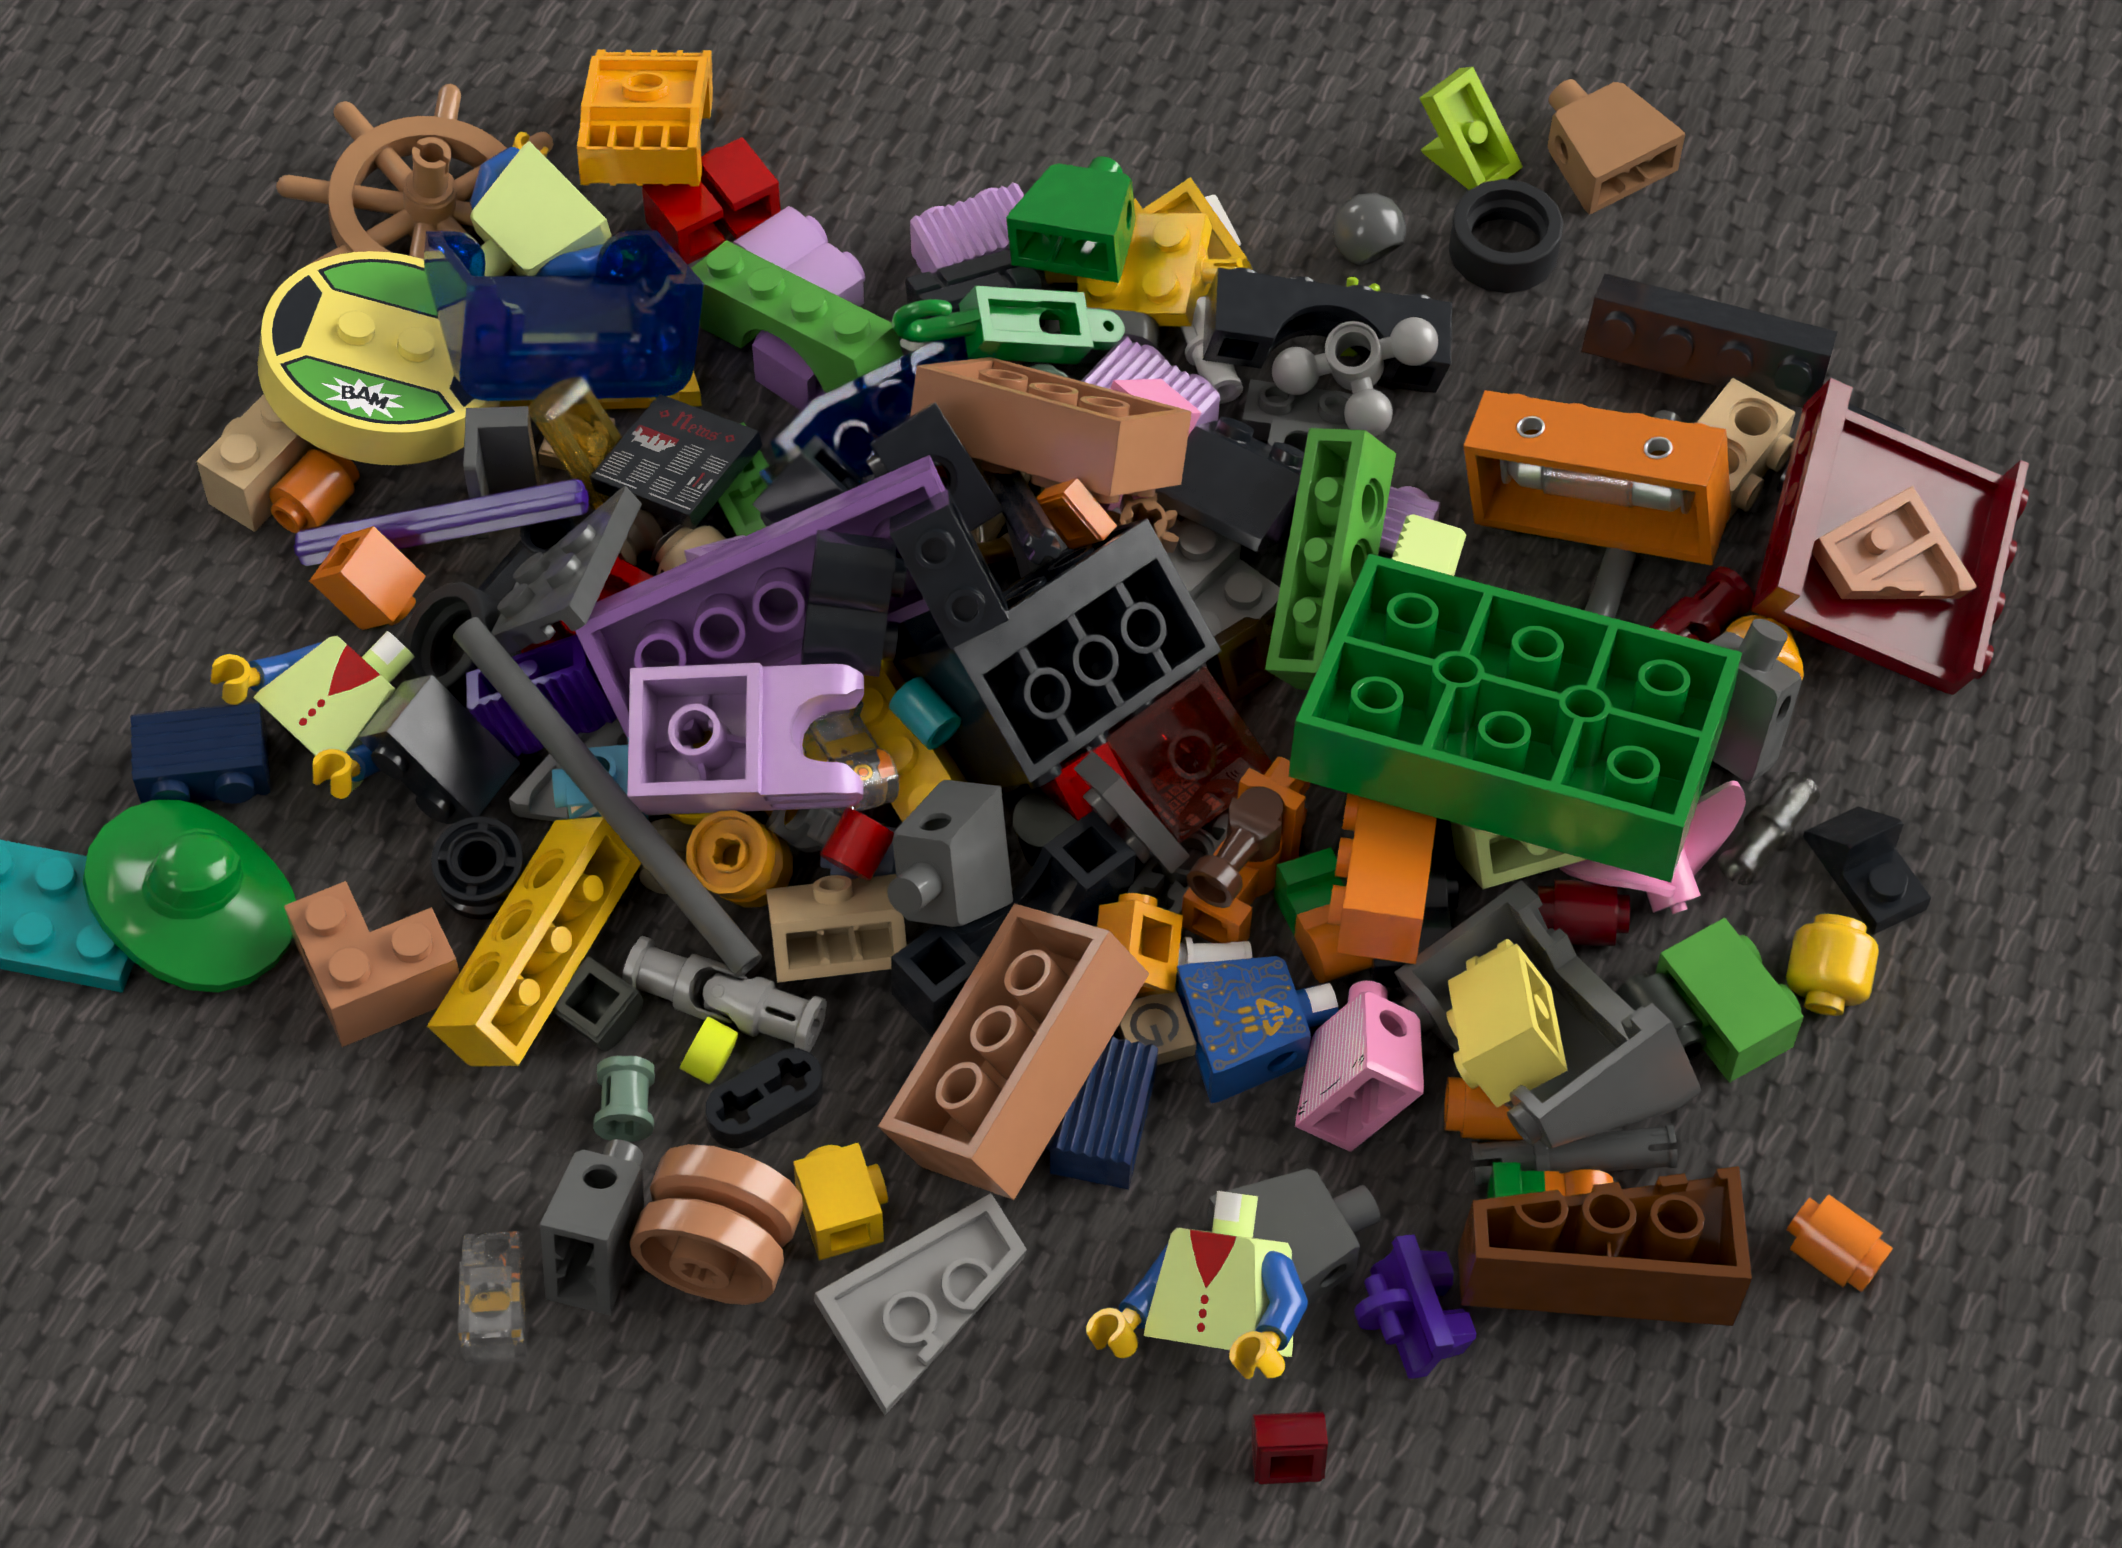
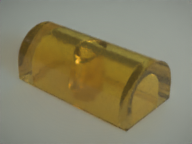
M569 378L552 385L537 396L528 408L529 415L570 477L582 480L585 489L588 491V503L593 511H595L610 497L594 491L589 476L622 439V436L584 378Z

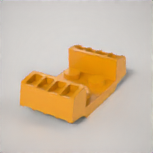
M597 49L596 55L591 56L581 103V120L577 142L580 185H590V183H610V186H616V184H637V186H643V184H663V186H670V184L700 185L702 176L701 121L702 119H710L712 109V50H703L702 53H683V50H677V53H659L657 50H651V52H632V50L606 52V50Z

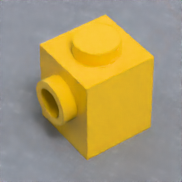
M859 1142L845 1147L838 1145L822 1146L811 1151L805 1158L793 1161L796 1189L802 1195L803 1213L819 1260L884 1242L883 1216L880 1205L888 1203L887 1190L879 1165L866 1166Z

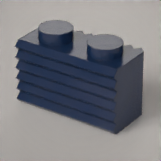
M258 701L240 703L238 705L228 704L130 716L132 778L141 804L151 800H182L191 803L193 801L204 802L205 800L216 801L217 799L225 803L235 804L246 802L257 794L268 795L270 793L268 728L261 704Z
M1114 1036L1111 1037L1044 1149L1050 1151V1174L1129 1190L1157 1074L1158 1048L1153 1044L1144 1045L1139 1041L1131 1043L1126 1038L1118 1040Z

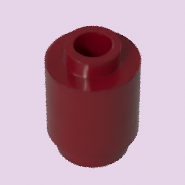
M1554 880V886H1538V896L1543 904L1538 909L1547 928H1553L1555 931L1560 928L1567 934L1571 945L1616 946V933L1629 934L1630 895L1617 894V887L1584 880Z

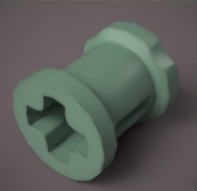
M617 1055L605 1058L597 1064V1082L602 1086L601 1110L595 1114L593 1129L598 1136L609 1141L618 1139L630 1142L640 1141L652 1135L654 1118L648 1112L649 1087L655 1081L653 1063L638 1056Z

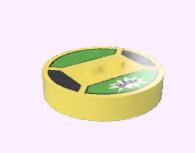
M375 251L352 252L335 255L311 263L298 270L278 287L266 306L262 319L258 376L266 400L277 416L293 432L316 447L331 454L363 463L378 465L417 464L442 458L464 447L466 408L499 407L508 362V343L502 322L492 305L476 288L455 273L432 262L408 255Z

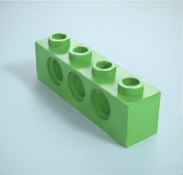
M1309 428L1265 667V670L1296 689L1309 690L1368 554L1378 556L1396 453L1366 430Z

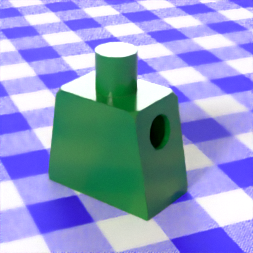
M1104 156L1094 158L1088 168L1060 163L1051 165L1006 217L1011 265L1118 283L1122 276L1135 226L1132 179L1127 174H1123L1122 168L1116 161Z

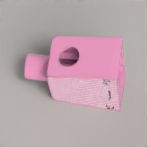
M1360 981L1353 984L1349 989L1348 1003L1315 1031L1310 1043L1296 1115L1295 1127L1351 1152L1419 1098L1424 1091L1420 1019L1414 1012L1389 1001L1388 991L1382 984L1374 981Z

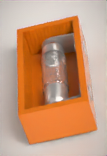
M1484 391L1463 445L1475 524L1689 562L1713 564L1731 511L1726 429L1710 427L1702 423H1685L1648 417L1640 413H1623L1592 408L1579 403L1568 404L1530 398L1522 394Z

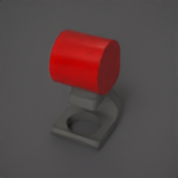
M846 807L841 816H839L836 808L798 809L794 818L786 825H784L786 810H773L764 826L800 851L807 853L822 850L820 856L840 869L867 881L872 879L894 836V832L882 824L849 807Z

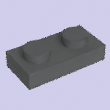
M1095 752L1089 753L1074 768L1090 787L1082 796L1084 800L1108 825L1118 818L1126 827L1119 834L1120 838L1136 853V857L1143 864L1153 856L1172 874L1190 857L1123 778Z

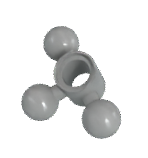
M1410 317L1400 321L1392 330L1390 337L1378 339L1375 331L1364 323L1357 321L1345 322L1335 327L1328 335L1325 343V353L1314 355L1302 347H1290L1280 352L1272 365V377L1274 383L1281 391L1290 395H1302L1309 392L1316 385L1319 376L1332 373L1333 378L1340 386L1352 390L1353 393L1344 408V418L1349 429L1366 430L1375 437L1388 428L1393 415L1389 399L1380 391L1373 389V385L1382 376L1384 360L1395 357L1406 365H1422L1428 362L1436 353L1438 335L1431 323L1418 317ZM1363 346L1371 351L1365 363L1357 367H1348L1339 362L1341 354L1347 348Z

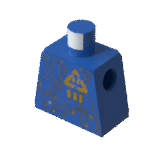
M1277 956L1190 963L1177 966L1176 991L1196 1041L1195 1058L1211 1104L1225 1100L1306 1065L1311 1040L1309 1028L1323 1025L1339 1011L1335 992L1329 982L1295 990L1285 960Z

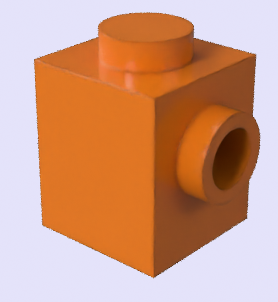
M372 526L342 535L309 582L359 629L365 630L385 624L392 626L404 619L416 603V598L412 595L426 576L383 534Z

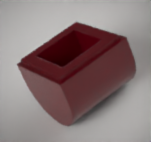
M1323 1411L1252 1415L1251 1438L1255 1482L1259 1484L1320 1482L1322 1479H1325L1328 1438Z

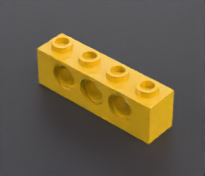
M603 817L554 821L428 1023L427 1027L466 1064L470 1066H519L641 865L638 858Z

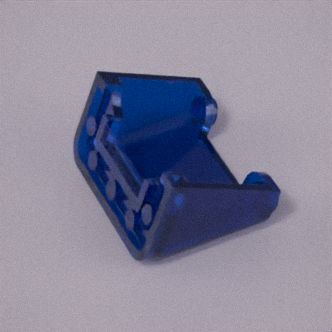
M657 230L624 231L608 238L600 248L597 258L596 276H485V254L473 237L467 233L457 231H426L424 269L445 345L456 379L465 392L473 398L484 401L657 397L659 394L664 396L674 395L682 390L691 380L695 364L704 283Z

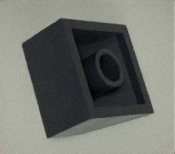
M1220 417L1219 421L1215 420L1197 425L1188 436L1181 485L1156 489V502L1169 510H1176L1177 514L1256 552L1289 540L1304 452L1288 444L1274 442L1271 447L1252 438L1254 429L1232 418Z

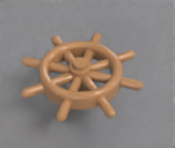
M445 84L440 88L434 116L401 118L381 124L375 128L352 103L342 101L335 106L333 111L335 119L352 137L354 142L349 145L337 161L330 181L284 175L279 178L276 184V189L282 197L328 204L329 225L337 248L311 263L335 255L352 252H390L385 247L409 234L412 237L409 256L417 257L446 268L463 278L477 290L483 288L463 266V262L480 248L461 226H473L470 219L472 212L470 202L464 201L472 197L481 164L507 148L482 129L457 120L461 92L456 85ZM538 132L529 138V141L539 151L546 146L549 149V153L554 145L551 135L547 132ZM412 155L413 171L401 157ZM451 158L471 165L474 169L454 180L453 176L449 173V163ZM379 168L398 191L361 186V184L373 171ZM354 208L394 215L365 231L357 219ZM443 240L458 258L446 261H432L435 243ZM505 275L487 289L489 294L510 316L517 317L526 311L527 302L524 296Z

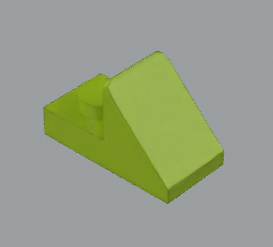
M1473 67L1459 68L1419 98L1438 134L1436 139L1421 149L1422 153L1468 190L1483 182L1508 179L1523 167Z

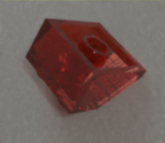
M1206 667L1199 669L1173 688L1169 687L1155 697L1156 701L1130 720L1126 722L1124 720L1108 731L1110 735L1106 737L1108 740L1107 744L1133 791L1179 844L1228 809L1233 797L1238 799L1239 781L1248 768L1265 775L1273 764Z

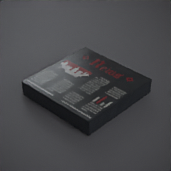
M659 394L589 477L594 491L611 497L618 490L627 486L642 503L640 509L694 530L763 444L758 430Z

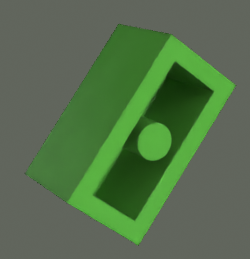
M1726 918L1717 921L1660 953L1655 974H1665L1703 1024L1701 1033L1707 1040L1703 1050L1729 1083L1794 1047L1804 1017L1801 1014V1007L1796 996L1786 985H1778L1762 965V959L1755 944L1747 936L1739 935Z

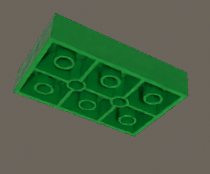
M1368 554L1295 720L1288 777L1672 882L1730 708L1742 652Z

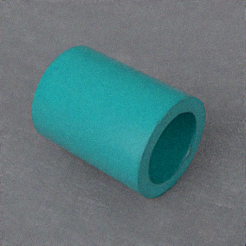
M916 677L905 683L894 694L889 703V709L928 750H933L943 745L954 735L961 724V718L922 677Z

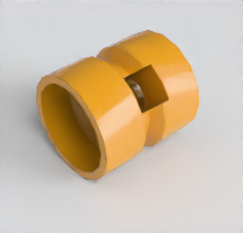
M736 810L718 811L703 818L692 830L686 845V863L708 891L742 907H762L768 904L766 889L787 887L793 874V856L787 842L766 829L765 825L758 820Z

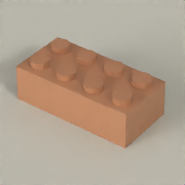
M993 357L917 366L911 416L929 404L936 402L969 456L981 460L980 468L985 471L999 474H1012L1017 471L1031 474L1030 482L1032 484L1046 488L1078 478L1099 503H1118L1120 495L1123 494L1137 497L1155 496V490L1158 488L1181 485L1192 413L1190 410Z
M1014 903L878 1127L919 1166L1014 1200L1148 977V971L1109 930Z

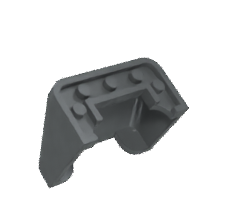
M1522 880L1518 881L1418 954L1416 964L1406 963L1394 972L1407 996L1399 1004L1418 1016L1421 1024V1034L1431 1029L1455 1053L1459 1051L1458 1039L1454 1035L1446 1012L1452 1009L1448 980L1467 970L1466 961L1474 956L1480 957L1497 948L1498 943L1509 939L1514 945L1517 943L1551 987L1568 1070L1532 1090L1523 1085L1518 1086L1509 1094L1511 1101L1504 1104L1509 1109L1507 1116L1512 1125L1531 1146L1540 1140L1546 1147L1552 1149L1678 1110L1701 1092L1699 1082L1672 1021L1653 1003L1646 1008L1641 1006L1634 1011L1576 956L1565 932L1560 928L1556 931L1553 928H1547L1538 909L1543 905L1539 896Z

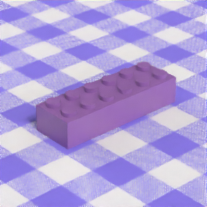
M930 455L596 602L586 625L575 630L627 739L629 737L630 668L761 663L762 666L801 665L802 640L817 530L892 539L890 536L891 517L945 490ZM896 547V557L902 558ZM908 568L903 598H890L887 621L901 623L929 611Z

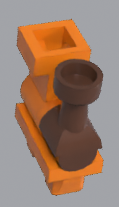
M1277 757L1265 775L1248 768L1239 781L1238 799L1233 797L1229 805L1225 840L1219 845L1213 855L1200 857L1187 874L1189 888L1183 895L1182 927L1212 943L1247 941L1250 937L1253 909L1250 905L1256 897L1268 893L1275 887L1277 864L1299 858L1302 827L1306 822L1307 809L1305 808L1306 797L1303 795L1310 787V782L1288 777L1289 760Z

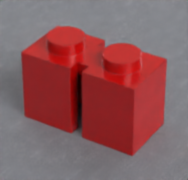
M743 137L722 147L713 148L701 156L702 176L699 186H690V184H670V186L643 184L642 186L646 223L681 268L708 255L726 241L714 225V221L720 219L737 240L781 211L778 180Z

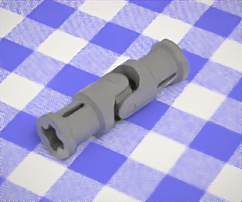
M641 936L632 947L623 970V981L637 991H645L672 1001L675 1010L706 1020L709 1016L722 1024L732 1023L733 1021L743 1034L755 1037L761 1032L792 1043L795 1048L808 1052L814 1046L825 1020L827 1001L824 998L814 996L811 1000L795 996L776 989L774 981L764 977H755L753 979H748L745 975L736 977L726 964L697 954H692L689 958H685L655 947L653 939L646 936ZM716 973L713 978L708 980L712 974ZM702 992H703V997H704V1000H705V1001H704V1008H705V1010H703L702 1007H701V1005H700V999H701V996H702ZM775 1012H781L796 1019L789 1021L774 1014Z

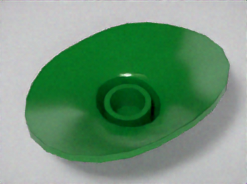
M151 800L129 807L105 824L88 848L82 882L90 910L102 930L115 945L134 963L160 980L185 990L217 993L248 985L274 968L290 947L293 934L284 905L292 903L296 899L286 877L274 861L247 834L222 816L200 805L182 800Z

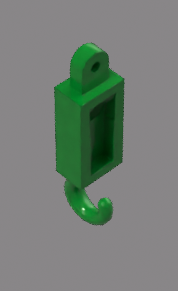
M974 286L959 303L960 312L951 313L952 305L946 300L927 299L902 306L895 311L892 318V327L898 337L909 342H931L964 336L968 359L993 357L1005 361L1078 364L1091 350L1111 349L1122 339L1125 333L1123 321L1114 312L1103 309H1087L1084 292ZM938 315L937 317H932V318H928V319H920V318L927 317V316ZM1039 319L1059 320L1061 334L1043 332L1039 325Z

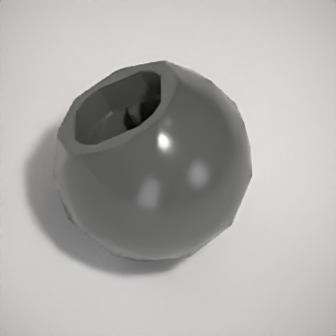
M1366 193L1353 196L1340 206L1335 215L1332 234L1335 247L1349 262L1363 266L1385 257L1402 246L1407 228L1403 212L1392 199L1378 193Z

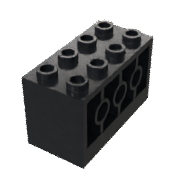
M1148 518L1117 526L1103 541L1076 549H1069L1068 547L1061 551L1056 559H1049L1004 589L1002 593L1008 603L1009 621L953 649L949 648L942 632H939L897 661L909 681L916 677H922L961 718L959 728L945 744L967 782L1001 786V792L1005 794L1023 784H1027L1029 789L1033 790L1058 777L1062 773L1060 762L1075 752L1077 755H1080L1104 742H1108L1111 739L1108 729L1124 719L1125 723H1131L1152 712L1159 705L1155 697L1167 688L1171 687L1172 691H1176L1201 678L1206 673L1202 664L1221 652V649Z

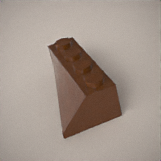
M1740 1167L1716 1169L1713 1177L1687 1180L1685 1173L1659 1176L1655 1185L1621 1189L1619 1182L1593 1185L1591 1193L1563 1196L1559 1190L1473 1200L1458 1247L1461 1305L1733 1326L1752 1280Z

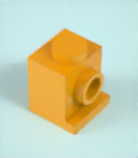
M1125 893L1119 895L1118 902L1099 905L1097 927L1109 930L1148 971L1149 975L1135 998L1175 992L1183 916L1157 907L1158 900L1155 897L1138 893Z

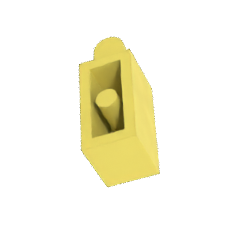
M1509 939L1498 943L1497 948L1480 957L1474 956L1466 961L1467 970L1448 980L1452 1009L1448 1010L1446 1015L1459 1045V1051L1453 1054L1454 1062L1461 1077L1471 1089L1480 1086L1493 1104L1499 1107L1511 1101L1509 1094L1518 1086L1523 1085L1532 1090L1568 1071L1551 987L1517 943L1514 945Z

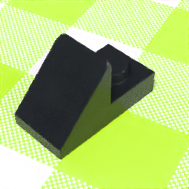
M1857 806L1805 830L1803 837L1874 935L1927 910L1931 896L1896 850L1904 826L1903 822L1898 818Z

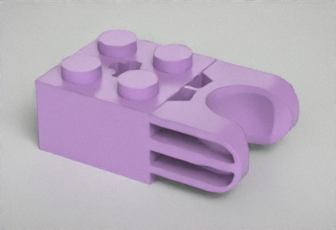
M761 663L630 668L627 797L645 815L715 813L728 810L743 812L842 808L857 805L863 799L864 781H862L861 777L847 764L816 761L807 758L803 754L802 744L806 730L817 718L830 712L857 707L864 695V675L844 664L762 666ZM711 731L713 734L708 743L695 749L693 744L703 742L705 732Z

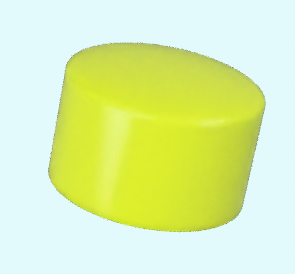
M708 1016L693 1040L679 1069L707 1084H711L726 1064L735 1046L738 1032Z

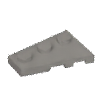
M990 1193L817 1291L814 1296V1302L883 1414L886 1415L1025 1258L1027 1249Z

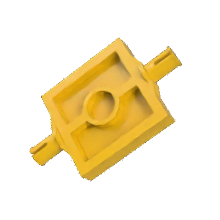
M1135 213V226L1122 276L1118 283L1045 271V279L1048 284L1078 283L1077 292H1084L1086 306L1090 308L1145 313L1154 318L1159 326H1192L1196 302L1204 291L1205 286L1213 282L1217 269L1243 268V264L1240 258L1209 259L1207 249L1212 225L1206 213Z

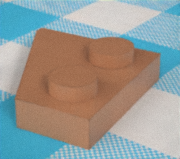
M1913 485L1814 541L1812 554L1841 599H1960L1977 587Z

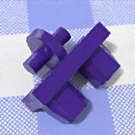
M1415 1235L1396 1236L1392 1241L1393 1249L1391 1253L1371 1267L1370 1273L1372 1276L1364 1281L1369 1297L1362 1300L1355 1307L1354 1314L1360 1328L1365 1330L1381 1329L1386 1344L1397 1345L1408 1379L1428 1376L1441 1359L1463 1354L1476 1339L1477 1333L1469 1312H1465L1463 1309L1442 1311L1437 1296H1444L1453 1285L1454 1271L1447 1252L1420 1250Z

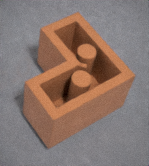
M346 881L284 905L297 949L342 1047L438 1008L460 974L456 957L432 907L369 932Z

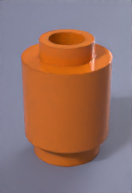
M320 448L318 450H309L270 489L269 497L273 504L270 508L272 515L279 524L293 533L322 526L354 493V483L360 477L356 465L352 460L331 454Z
M1447 1077L1444 1102V1130L1460 1131V1137L1466 1139L1524 1140L1507 1116L1509 1109L1504 1104L1496 1107L1480 1086L1471 1089L1463 1078Z
M1830 1194L1827 1195L1821 1204L1809 1197L1786 1229V1231L1796 1237L1789 1250L1844 1288L1849 1283L1861 1293L1893 1250V1247L1880 1239L1883 1234L1882 1231Z

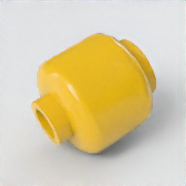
M1820 914L1815 916L1814 923L1805 924L1796 930L1786 980L1792 991L1805 998L1804 1007L1806 1009L1823 1015L1839 1016L1844 1013L1845 1006L1859 1005L1869 999L1879 949L1875 939L1866 933L1867 927L1861 921L1842 915Z

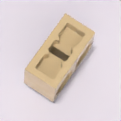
M1734 378L1730 380L1697 422L1710 427L1726 429L1731 496V511L1727 522L1738 508L1746 512L1752 507L1763 488L1764 479L1762 477L1769 468L1778 472L1784 466L1792 452L1795 441L1789 437L1795 412Z

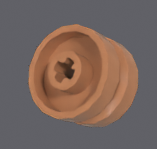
M687 1144L670 1148L661 1157L650 1186L652 1202H649L640 1212L629 1241L632 1256L646 1271L664 1283L686 1293L729 1304L748 1305L764 1302L774 1293L784 1264L782 1247L793 1239L803 1211L802 1195L789 1179L770 1166L742 1153L705 1145Z

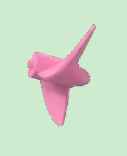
M1729 781L1699 798L1672 882L1588 859L1559 868L1566 874L1584 881L1646 891L1653 913L1669 907L1672 914L1687 910L1685 902L1701 896L1694 876L1722 846L1743 814L1746 804L1744 791L1737 781Z

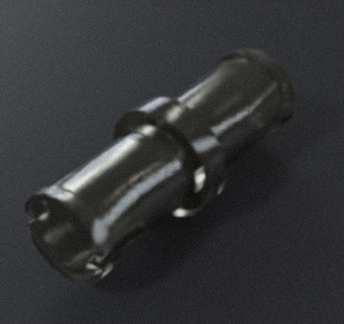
M1787 773L1764 805L1753 807L1744 819L1745 828L1718 859V866L1721 872L1733 882L1744 867L1745 872L1738 879V884L1749 886L1755 881L1757 874L1775 852L1785 850L1790 845L1795 836L1794 828L1820 798L1817 785L1805 775L1801 783L1794 790L1793 786L1799 780L1800 773Z

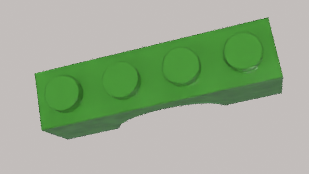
M727 240L685 273L699 325L702 329L739 348L749 343L761 330L779 337L803 358L817 377L824 392L866 414L871 412L909 380L899 337L895 333L891 322Z

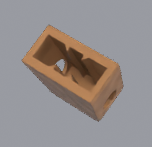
M1569 79L1560 83L1550 94L1548 101L1556 112L1552 116L1548 150L1589 215L1678 171L1685 133L1624 83L1613 82L1588 95L1575 80Z

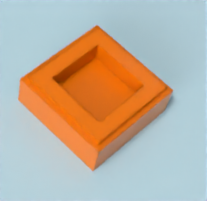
M1078 478L1047 487L1036 498L1056 533L1069 549H1076L1103 541L1117 527Z

